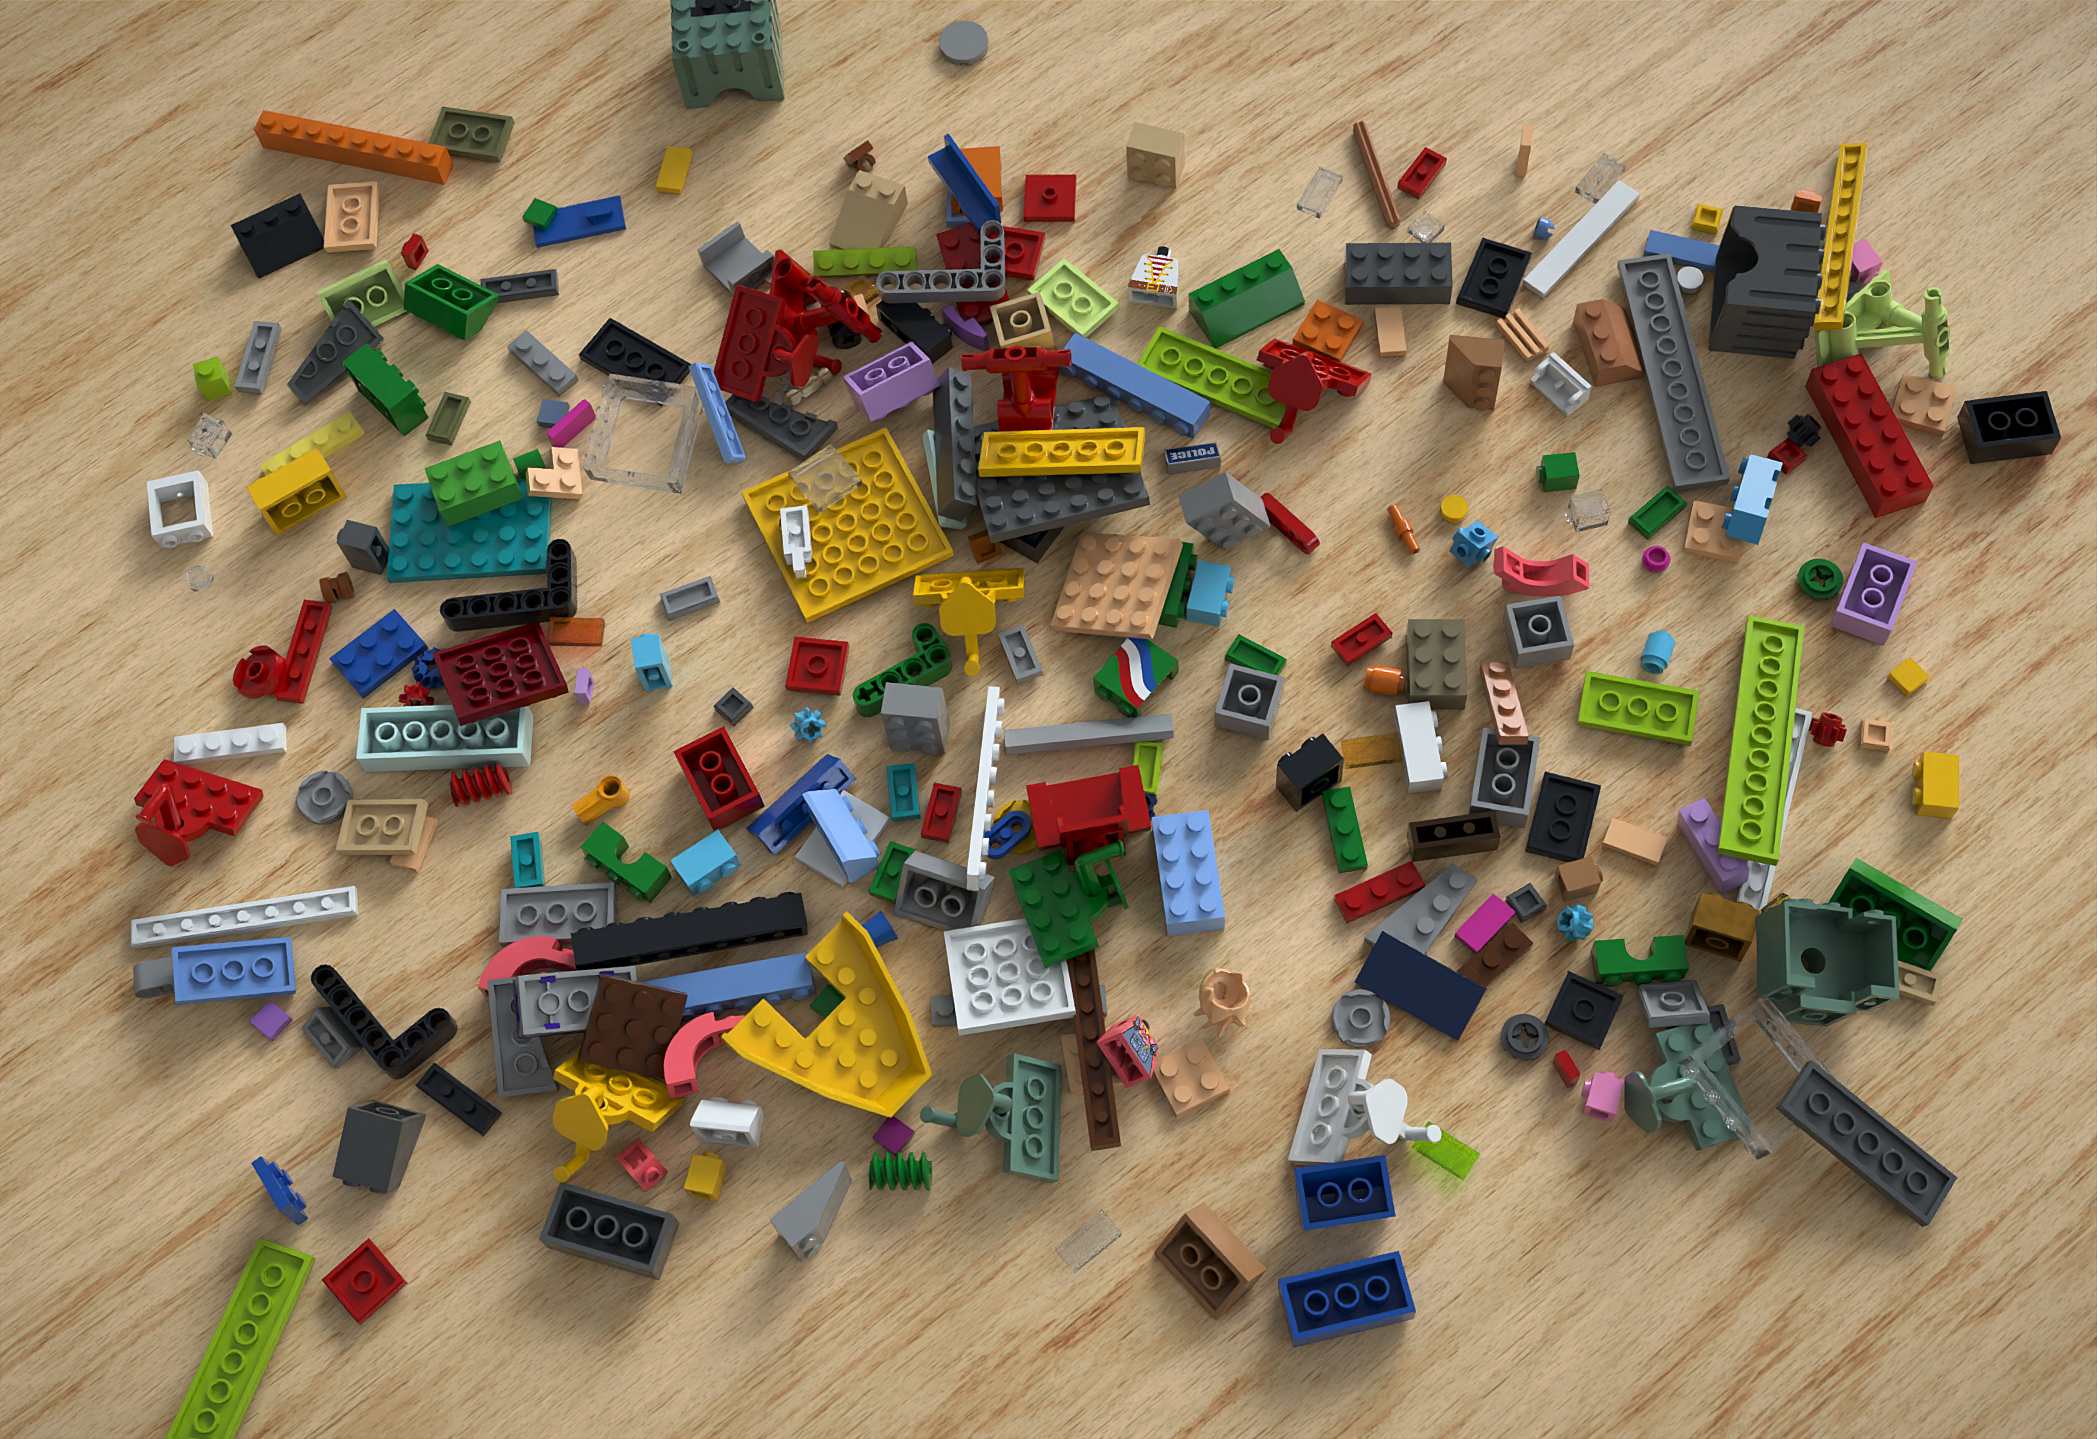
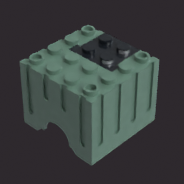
M670 0L672 10L671 27L673 31L671 32L672 61L686 109L708 107L712 102H716V97L720 92L732 88L745 90L753 98H758L762 101L784 99L781 20L776 0Z

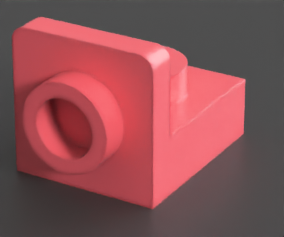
M639 1138L616 1157L644 1191L651 1189L668 1173L666 1168Z

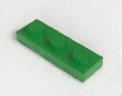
M1350 786L1322 791L1323 804L1339 874L1367 869L1368 863Z

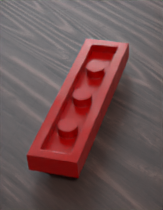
M304 599L285 659L286 662L282 675L278 682V689L274 695L278 701L304 704L333 609L329 602Z

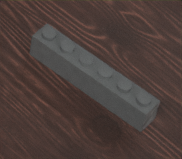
M948 367L938 378L941 386L933 391L938 515L962 522L978 506L972 381L970 374Z

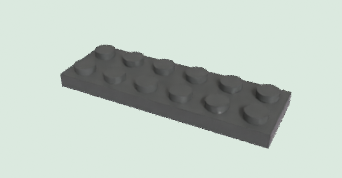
M1812 1060L1805 1063L1776 1107L1780 1113L1922 1227L1929 1225L1958 1178Z

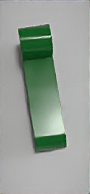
M920 623L914 627L912 638L917 652L915 655L861 683L854 689L853 700L856 710L861 716L872 717L881 712L886 682L929 686L950 674L952 661L949 649L933 625ZM925 637L931 638V640H929L928 642L920 641L922 638ZM938 658H943V659H945V660H944L943 662H941V663H934V662H933L934 660H936V659H938ZM912 672H921L918 676H909Z

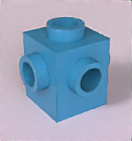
M1476 521L1468 527H1461L1452 537L1454 543L1449 552L1461 563L1471 568L1478 562L1484 563L1490 557L1498 536L1481 522Z

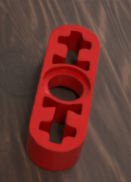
M1264 493L1260 497L1263 500L1269 522L1303 553L1310 554L1320 545L1319 539L1314 532L1271 494Z

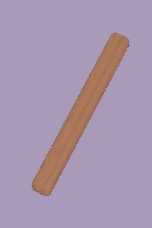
M1364 121L1356 122L1353 125V132L1386 226L1388 228L1398 227L1400 225V216L1367 124Z

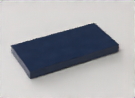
M1385 931L1381 932L1355 980V983L1457 1041L1460 1040L1487 991V988Z

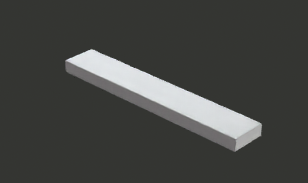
M1618 180L1523 280V286L1544 299L1639 199L1640 193Z

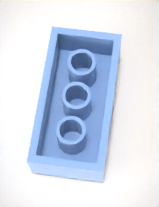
M1209 810L1152 817L1153 839L1167 936L1225 929V915Z

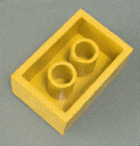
M318 448L303 453L299 458L280 466L276 471L255 480L246 487L260 512L277 536L347 497Z

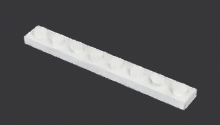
M988 687L967 868V890L979 891L980 880H985L986 862H982V856L988 855L989 838H985V831H991L992 814H987L988 807L993 808L994 790H990V785L996 784L997 767H993V761L999 760L1000 744H995L996 738H1001L1002 721H998V715H1004L1005 699L1000 698V687Z

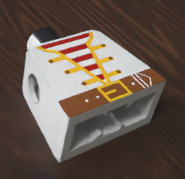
M1160 246L1156 249L1155 255L1144 254L1141 256L1128 284L1129 302L1177 309L1179 263L1177 259L1170 258L1172 252L1169 248Z

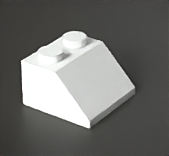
M712 1097L710 1101L701 1100L691 1119L690 1127L699 1141L703 1143L759 1148L764 1113L761 1107L757 1106V1103L753 1101L741 1100L738 1104L728 1103V1100L724 1098Z

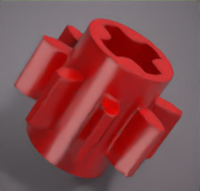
M417 681L416 685L411 687L408 685L404 686L405 694L399 695V702L405 703L403 707L434 705V697L429 696L430 687L424 688Z
M1827 712L1821 713L1819 719L1813 717L1809 727L1810 734L1814 735L1813 741L1826 747H1834L1836 741L1843 742L1847 732L1845 725L1841 724L1843 719L1838 715Z

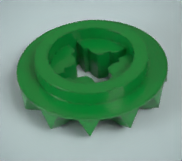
M1826 559L1807 561L1801 566L1797 575L1798 586H1801L1804 590V595L1809 594L1814 597V600L1825 598L1827 601L1830 597L1837 595L1843 585L1841 570L1833 562ZM1816 573L1820 579H1826L1823 587L1819 582H1814Z

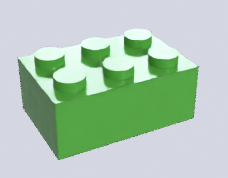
M500 440L424 468L438 509L448 527L523 499L510 460Z

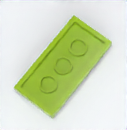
M1586 671L1577 726L1691 746L1700 691Z

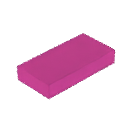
M586 399L582 400L547 431L546 434L552 447L563 448L596 418L591 404Z
M1493 893L1455 932L1454 937L1476 955L1515 916V911Z

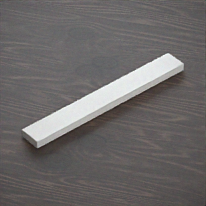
M1798 708L1795 709L1781 843L1812 717V712ZM1746 860L1745 863L1750 869L1748 881L1739 886L1736 902L1740 901L1751 904L1753 908L1760 910V915L1766 910L1776 866Z
M350 886L131 920V947L136 950L358 916L357 888Z

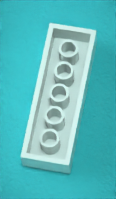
M452 705L361 708L356 759L365 772L484 768L485 764H488L489 768H495V762H499L501 767L530 766L534 715L530 708L526 706L460 726Z

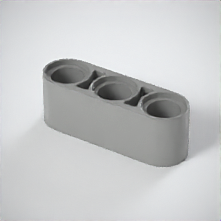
M172 956L142 962L133 967L136 997L153 998L175 993Z

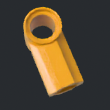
M608 775L600 780L596 789L572 804V807L584 825L587 826L612 808L623 807L628 802L630 793L621 779L614 775ZM619 788L616 794L609 796L612 789Z

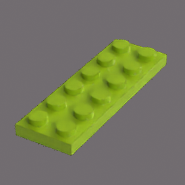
M1161 326L1158 327L1138 361V365L1205 398L1212 404L1270 428H1280L1287 404L1276 401L1269 395L1268 383L1271 371Z

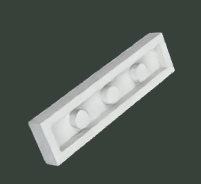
M284 723L177 736L174 737V762L190 765L286 752L287 727Z

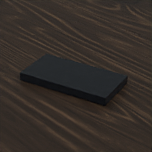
M612 318L607 320L579 353L580 360L661 407L690 373L688 366L691 364Z

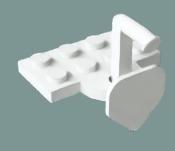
M1319 1049L1288 1161L1295 1165L1306 1166L1343 1161L1349 1139L1360 1137L1368 1132L1369 1129L1373 1137L1385 1144H1392L1398 1138L1436 1143L1441 1139L1442 1133L1437 1125L1410 1127L1403 1122L1408 1102L1407 1093L1403 1086L1392 1079H1385L1375 1086L1365 1080L1372 1057L1371 1053L1366 1050Z

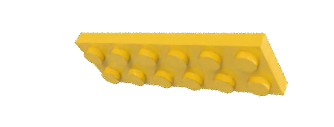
M1144 427L984 432L978 467L979 476L1139 473L1142 471L1145 430Z

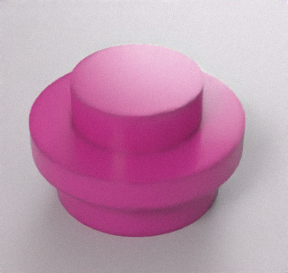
M1652 546L1643 553L1642 564L1648 571L1660 573L1668 568L1670 555L1665 548Z

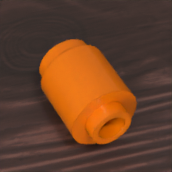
M1375 665V667L1368 666L1364 688L1370 689L1372 693L1397 697L1398 692H1404L1406 676L1401 675L1402 669Z

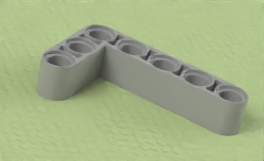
M994 220L987 221L982 225L980 231L981 269L886 271L881 273L876 281L880 299L885 303L972 302L1001 299L1006 290L1003 226ZM989 234L998 235L996 239L987 238ZM990 258L999 259V261L994 264L987 262V260ZM967 282L973 284L968 289L961 287L962 284ZM991 282H997L1000 284L996 288H990L987 286ZM939 283L947 285L944 289L935 288ZM888 284L895 286L892 290L883 289ZM912 284L921 285V287L916 290H912L909 288Z

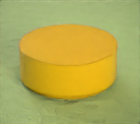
M1459 495L1445 497L1441 503V516L1450 523L1463 521L1468 513L1467 501Z

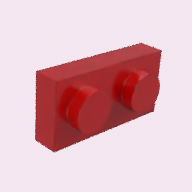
M1425 147L1398 181L1397 188L1420 199L1445 167L1447 158Z
M1374 613L1331 641V647L1348 667L1391 639L1393 632L1378 614Z
M939 783L933 784L921 830V838L945 843L950 842L962 795L961 787Z

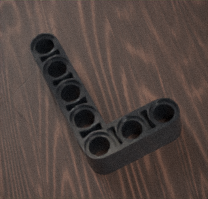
M564 539L553 540L547 547V588L449 598L441 604L440 614L451 630L458 632L525 625L536 621L543 623L571 619L577 612L576 556L568 541ZM566 577V579H564L563 581H558L559 579ZM567 601L565 604L559 605V603ZM540 604L538 607L532 608V606ZM508 607H513L511 610L505 611ZM481 610H486L482 614H478ZM459 612L458 615H456V616H454V617H451L453 614Z
M320 965L311 974L313 986L382 1070L393 1079L406 1077L449 1042L457 1033L458 1025L449 1012L443 1008H434L396 1039H393L332 966ZM333 977L328 985L323 986L326 979ZM349 997L345 1005L339 1006L342 999ZM366 1017L362 1025L356 1026L359 1019ZM447 1020L444 1027L436 1029L440 1021ZM383 1037L380 1045L373 1047L374 1041ZM423 1039V1043L419 1047L413 1048V1044L417 1040ZM400 1058L396 1066L389 1067L393 1059Z

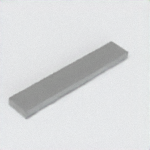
M1171 713L1004 730L1006 755L1174 738Z

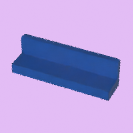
M948 133L944 135L945 147L929 155L928 162L978 234H981V227L985 222L994 220L1001 223L1000 206Z
M827 754L746 829L749 833L757 836L768 851L775 855L812 821L802 794L808 791L837 789L838 793L841 794L856 778L841 759Z

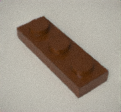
M1512 923L1459 968L1457 972L1486 988L1531 949L1533 942Z

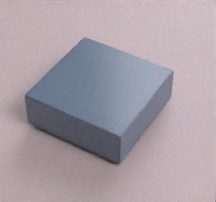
M543 399L537 419L538 426L552 428L569 413V403Z

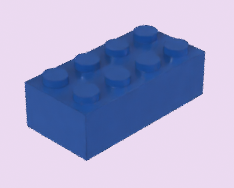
M1399 1251L1278 1279V1291L1293 1348L1412 1320L1416 1313Z

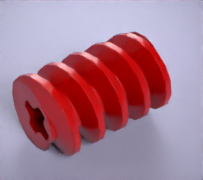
M495 762L494 771H491L488 764H485L484 773L482 774L477 767H473V776H469L464 769L460 779L455 772H451L450 790L455 807L459 806V800L463 805H469L470 797L475 803L480 802L481 794L485 800L491 799L492 792L496 797H502L503 789L508 795L512 794V784L508 770L502 768L499 762Z

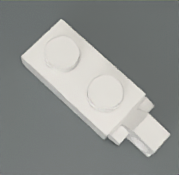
M805 505L780 509L785 560L787 565L793 564L796 579L806 578L805 563L812 562L808 507Z

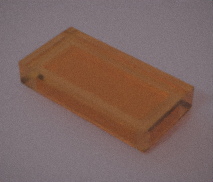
M550 617L547 635L549 646L602 647L605 629L604 618Z

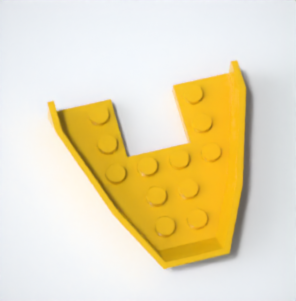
M846 911L842 915V920L805 956V960L845 998L831 1014L805 1039L768 1002L762 999L728 1034L725 1032L721 1036V1042L741 1057L824 1097L891 1118L932 1076V1072L911 1013L868 931Z

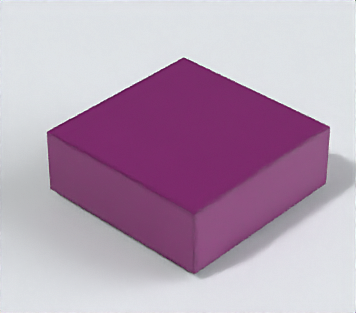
M892 1116L891 1118L888 1117L873 1135V1140L897 1156V1153L903 1150L915 1132L895 1116Z

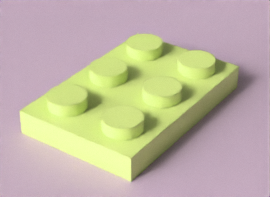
M1062 259L1027 290L1028 295L1040 292L1045 310L1071 332L1085 338L1119 309V302L1066 259Z

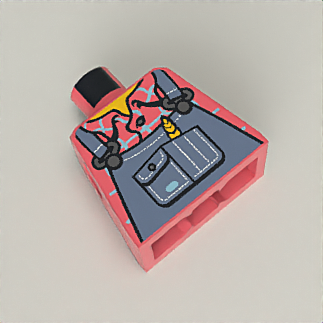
M1137 1015L1115 1023L1097 1041L1100 1049L1126 1088L1151 1078L1159 1050L1158 1044L1149 1032L1150 1026L1148 1022Z

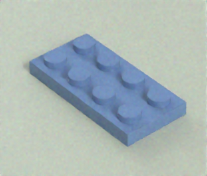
M291 937L171 947L175 1006L296 994Z

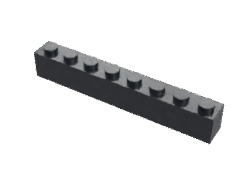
M784 892L779 894L778 897L768 899L756 897L749 902L739 904L737 902H727L722 904L721 907L711 909L699 907L692 912L682 914L680 912H670L665 914L664 917L654 919L642 917L635 920V922L626 924L613 922L603 928L585 927L571 933L576 969L580 971L636 966L808 935L802 894Z

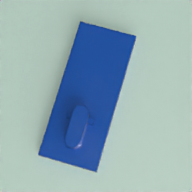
M620 195L557 208L558 213L546 231L533 226L537 248L626 229Z

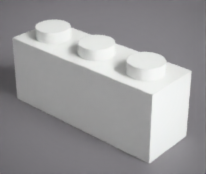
M1429 701L1396 705L1394 721L1408 794L1442 790L1443 781L1448 778L1446 762H1441L1439 753H1443L1441 737H1436L1434 728L1438 727L1436 711H1431Z

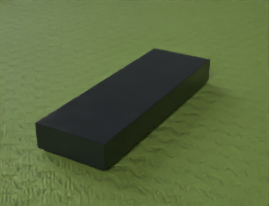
M435 1062L415 1085L483 1137L502 1115L500 1110Z

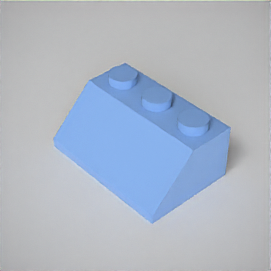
M837 789L808 791L802 794L810 817L850 884L879 868L877 857L881 854L873 840L869 843L866 840L864 834L867 833V830L860 818L854 820L850 812L854 809L846 795L841 798Z

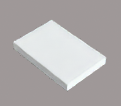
M843 790L840 796L841 798L845 795L847 796L854 809L850 812L854 820L860 818L867 830V833L864 834L868 843L872 840L875 843L891 821L890 817ZM816 827L795 858L798 862L843 888L848 879Z

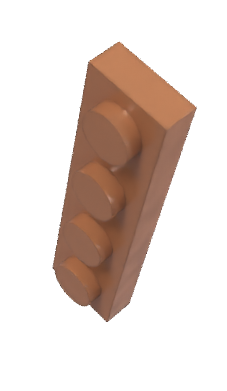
M1481 662L1479 671L1498 745H1527L1529 735L1509 662Z

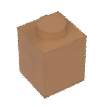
M1590 856L1558 865L1555 879L1563 900L1566 902L1598 893L1600 884L1603 881V875L1599 865H1594Z

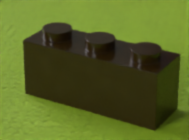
M1495 811L1410 822L1407 830V840L1413 862L1494 851L1498 849L1501 838Z

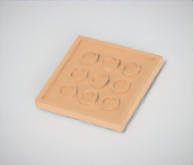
M1082 532L1050 626L1054 631L1153 640L1183 543L1180 539Z

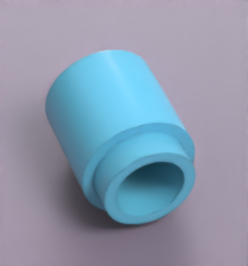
M1659 630L1648 635L1640 658L1642 662L1641 667L1645 671L1661 674L1668 667L1676 643L1668 632Z

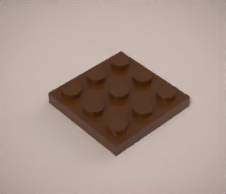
M601 974L577 1059L580 1062L665 1079V1054L671 1040L678 1032L688 994Z

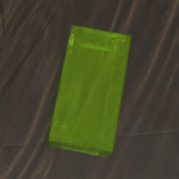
M1428 1121L1424 1127L1434 1124ZM1440 1129L1442 1133L1441 1139L1436 1143L1430 1141H1415L1413 1143L1412 1149L1463 1181L1480 1156V1153Z

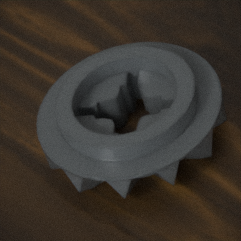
M1518 1014L1505 1022L1502 1027L1500 1040L1504 1046V1051L1511 1054L1514 1059H1524L1527 1062L1530 1059L1539 1058L1546 1050L1549 1042V1033L1545 1024L1537 1017L1529 1014ZM1523 1027L1527 1036L1533 1038L1528 1041L1526 1048H1524L1522 1040L1515 1038L1520 1036Z

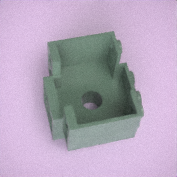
M1784 899L1781 901L1782 903L1769 907L1767 911L1756 916L1758 998L1771 1000L1772 1020L1827 1027L1855 1015L1856 1011L1870 1012L1899 999L1896 916L1883 915L1881 910H1868L1853 917L1851 908L1840 907V904L1835 902L1814 904L1811 899ZM1801 957L1807 961L1810 972L1803 967Z

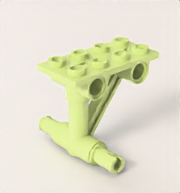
M1883 270L1846 303L1842 330L1815 331L1818 367L1859 354L1858 348L1923 343L1924 356L1929 361V375L1935 379L1943 378L1944 374H1947L1946 358L1949 355L1950 328L1948 327L1947 310L1942 306V290L1937 287H1931L1927 289V292L1924 291L1925 308L1921 316L1904 309L1903 305L1892 301L1890 271Z

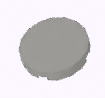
M959 21L947 26L941 33L939 40L941 54L947 61L956 65H961V63L969 65L981 60L987 53L989 43L987 32L984 28L972 21Z
M319 771L309 775L298 788V797L296 796L299 812L309 822L324 825L336 822L344 816L348 800H353V791L349 782L340 773Z
M1357 989L1345 993L1336 1002L1332 1011L1331 1023L1334 1033L1343 1043L1351 1047L1364 1049L1375 1046L1384 1039L1389 1030L1391 1015L1388 1005L1384 1000L1382 1001L1380 997L1369 990Z

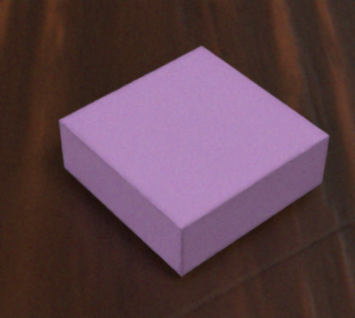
M578 668L574 694L580 705H589L592 698L594 679L588 669Z

